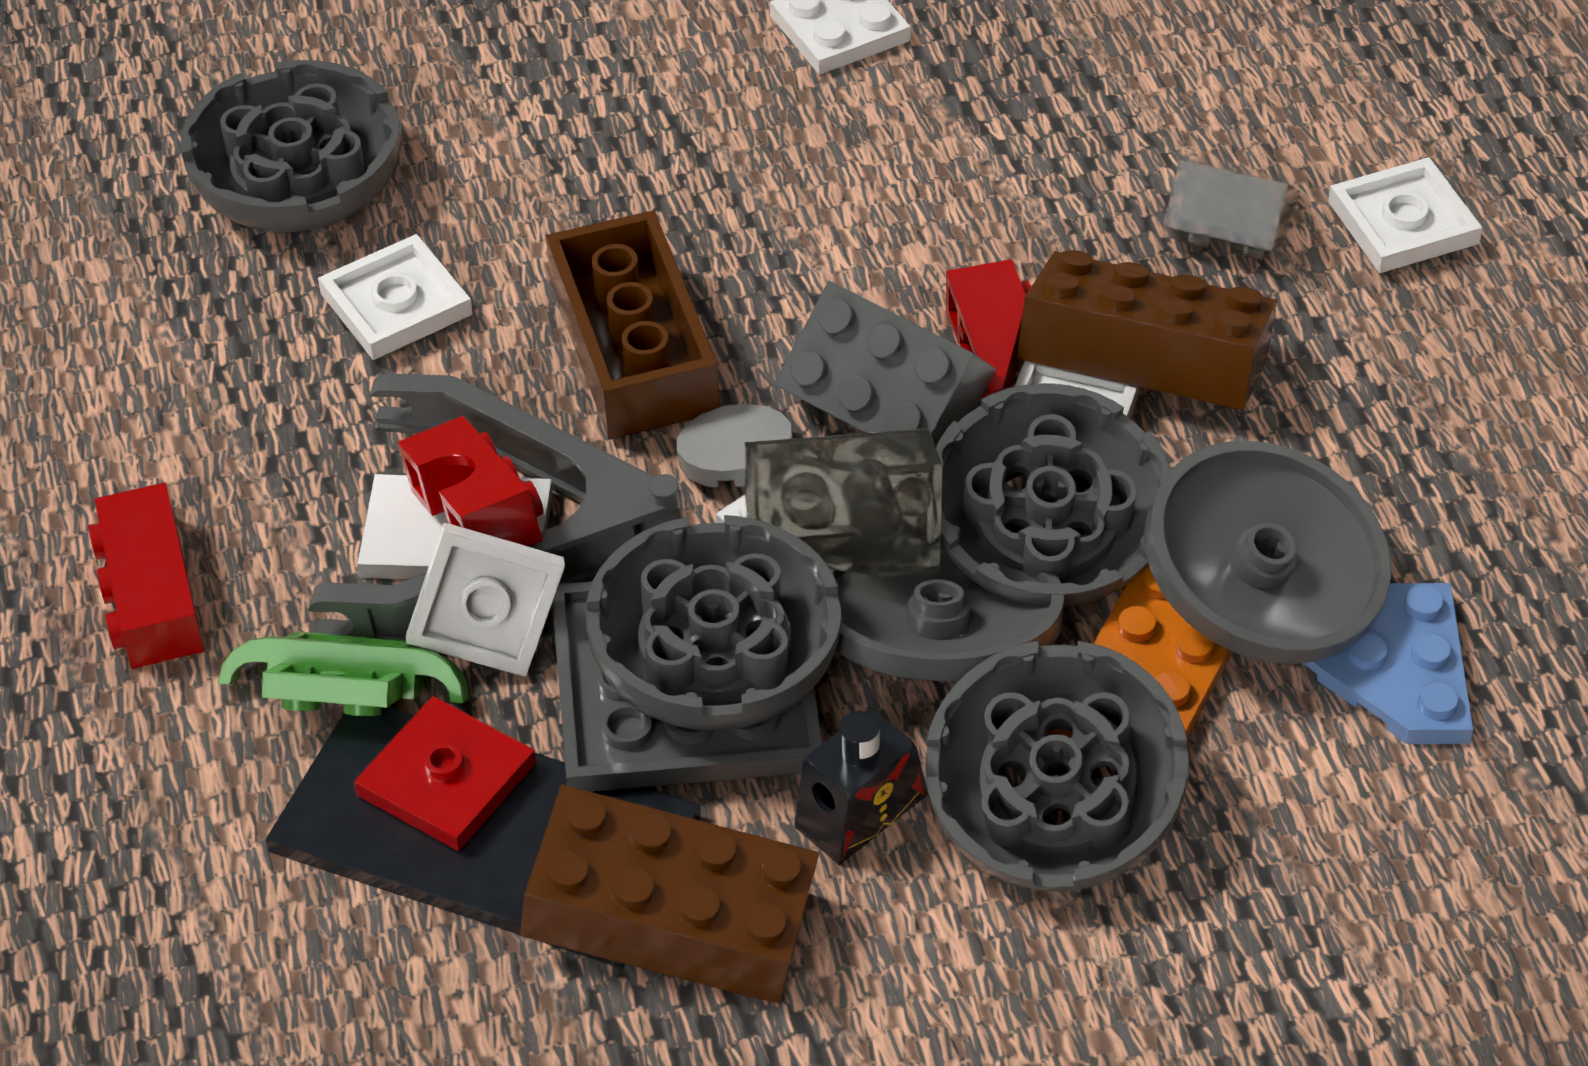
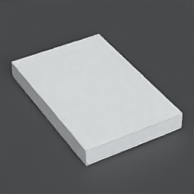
M375 474L357 563L360 578L410 579L428 571L443 523L448 522L445 512L431 516L412 493L407 475ZM519 478L523 483L531 481L535 486L544 510V514L537 517L540 532L547 530L553 495L551 479Z

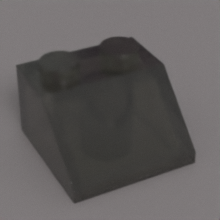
M1179 160L1163 226L1178 230L1175 241L1208 248L1210 238L1232 242L1229 252L1231 254L1262 260L1265 250L1279 253L1301 191L1289 184Z

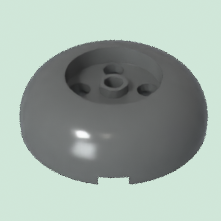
M317 60L274 63L275 71L257 75L246 79L242 72L225 80L210 90L194 106L183 126L180 144L188 177L195 190L214 210L240 225L253 229L281 233L303 232L326 227L346 219L370 203L387 184L398 161L401 146L400 120L398 111L395 110L388 100L387 91L370 76L341 64Z
M1036 383L1007 388L981 399L980 406L963 417L958 423L954 420L946 429L935 449L928 479V505L934 529L943 548L957 567L972 581L1001 598L1023 604L1050 603L1051 595L1064 594V607L1078 606L1099 600L1127 585L1149 564L1144 543L1146 516L1160 485L1171 471L1159 442L1151 431L1145 433L1135 422L1123 414L1124 407L1099 393L1084 388L1054 383ZM1024 474L1028 476L1027 485L1024 489H1014L1007 484L1008 481ZM1074 480L1084 485L1088 490L1080 493L1075 492ZM1015 524L1025 527V529L1019 531V534L1012 533L1006 528ZM1071 528L1084 529L1088 532L1089 536L1081 537V534ZM977 533L983 541L986 551L971 541L969 537ZM995 561L1013 569L1023 570L1028 576L1033 578L1038 576L1041 571L1055 572L1061 583H1041L1029 580L1012 581L1004 576Z
M724 515V523L687 525V517L659 524L634 536L612 553L600 567L593 579L587 598L586 626L589 644L594 659L609 684L621 697L645 714L665 723L696 730H729L751 726L771 719L797 704L818 684L827 671L839 642L842 622L838 585L829 567L818 553L797 536L782 528L756 519ZM753 629H757V630H756L752 635H750L749 637L746 636L749 631H751V630H753Z
M1039 641L1017 645L992 655L972 668L952 687L939 706L927 737L928 747L925 763L927 790L935 815L951 842L965 857L988 874L1004 882L1038 891L1062 892L1090 888L1115 879L1137 866L1158 847L1170 831L1182 806L1188 782L1189 758L1187 738L1179 712L1162 685L1136 662L1109 648L1088 642L1078 641V646H1039ZM1047 731H1073L1072 738L1057 734L1045 737ZM1008 766H1018L1026 773L1025 780L1019 786L1012 787L1007 777L999 776L1002 769ZM1109 766L1115 769L1118 775L1104 777L1099 787L1090 780L1092 772L1098 767ZM1057 772L1065 773V775L1058 777L1057 775H1055L1054 777L1050 776ZM1057 808L1064 809L1071 816L1069 821L1061 825H1050L1043 821L1047 812Z

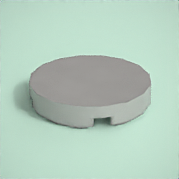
M753 404L723 406L703 413L686 424L676 438L680 469L690 480L714 488L719 487L718 480H734L735 487H746L771 478L787 466L792 458L791 448L794 447L791 422L783 413L764 405Z

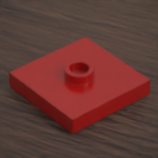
M432 696L354 781L356 795L459 852L536 765L535 750Z

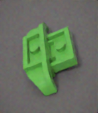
M296 631L286 637L254 638L235 648L222 664L217 683L230 685L238 681L240 672L247 663L265 662L267 663V670L263 672L262 698L282 699L281 708L293 711L319 710L320 702L344 704L343 713L355 716L381 715L382 707H388L401 698L415 699L421 695L425 675L435 677L445 684L449 691L450 702L464 703L469 699L467 681L462 671L451 660L443 658L436 652L407 644L405 639Z

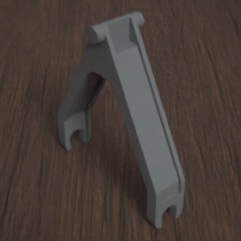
M390 373L379 375L373 381L369 397H399L411 405L405 408L379 406L376 420L378 422L377 428L380 430L418 434L464 416L479 434L482 432L488 433L494 443L497 454L501 458L508 456L517 470L532 478L551 479L553 489L581 503L579 509L564 523L542 531L543 541L529 546L564 557L565 567L559 584L593 581L608 557L629 539L659 524L684 518L679 482L672 475L663 474L655 477L457 377ZM426 573L393 585L332 582L317 585L313 590L308 611L338 612L351 620L319 619L315 633L406 640V633Z

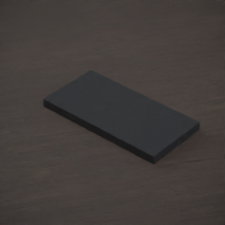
M382 707L381 715L355 716L343 713L266 837L265 841L268 852L520 935L524 893L561 784L567 786L565 762L535 753L536 765L458 852L356 795L354 781L414 715L391 707ZM646 787L593 792L696 820L701 818L700 804ZM552 945L622 969L625 966L624 963Z

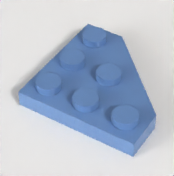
M1390 583L1388 594L1381 610L1366 632L1355 643L1331 657L1302 663L1317 674V681L1355 708L1361 705L1387 723L1386 730L1406 744L1471 743L1473 724L1451 583Z

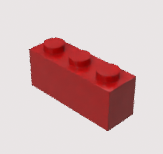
M166 482L94 498L99 523L88 525V530L96 560L106 558L107 561L106 567L98 568L96 571L104 604L115 602L116 606L115 612L105 614L113 649L125 647L131 669L205 652Z

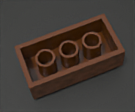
M655 210L545 235L551 285L608 440L692 420L703 413L720 407L718 364Z
M1078 250L1054 251L1025 296L1017 359L1244 410L1267 361L1278 300L1264 297L1259 291L1248 287L1227 289L1206 284L1203 279L1193 275L1182 274L1172 277L1149 272L1147 267L1138 263L1124 262L1112 264L1094 260L1090 254Z
M561 784L524 893L520 936L759 1000L780 1003L810 895L819 852Z

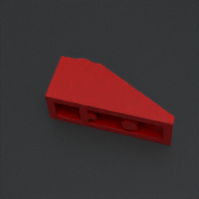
M1012 259L946 271L945 309L958 345L974 353L997 369L981 399L1004 389L1012 388L1019 363L1017 352L1024 300L1031 285L1028 280H1020Z

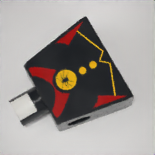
M856 711L846 715L840 723V731L812 751L803 762L794 827L838 865L842 864L928 796L915 744L876 711Z

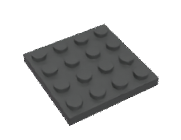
M592 582L558 584L552 603L567 786L594 792L802 774L803 762L812 751L822 744L814 688L802 700L783 713L766 721L738 729L696 730L660 721L638 710L621 697L601 673L594 659L586 626L587 598ZM753 629V630L749 631L746 636L749 637V636L752 635L757 629Z

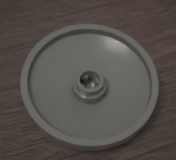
M1229 441L1207 446L1193 452L1174 466L1164 478L1150 504L1144 528L1146 556L1153 577L1164 597L1174 610L1199 633L1216 644L1242 656L1284 664L1308 663L1331 657L1351 646L1366 632L1381 610L1388 594L1391 580L1390 552L1383 529L1372 509L1363 497L1339 474L1318 460L1291 448L1260 441Z
M935 530L904 531L875 537L849 547L827 563L838 585V597L841 606L842 622L836 651L847 659L880 673L924 681H959L976 665L1008 648L1039 641V646L1052 645L1062 628L1064 594L1051 595L1050 603L1023 604L1001 598L972 581L957 567L943 548ZM977 533L969 537L971 541L986 551L985 545ZM995 561L1004 576L1012 581L1029 580L1041 583H1061L1055 572L1041 571L1038 576L1033 578L1028 576L1023 570L1013 569Z

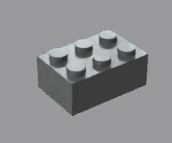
M828 281L774 385L930 467L935 449L946 429L954 420L958 423L963 417L977 408L997 369L974 353Z

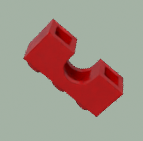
M464 416L397 442L411 491L431 516L445 512L448 524L527 547L543 541L537 517L543 515L544 510L535 486L531 481L523 483L519 479L512 460L508 456L501 458L497 454L494 443L488 433L482 432L479 434Z

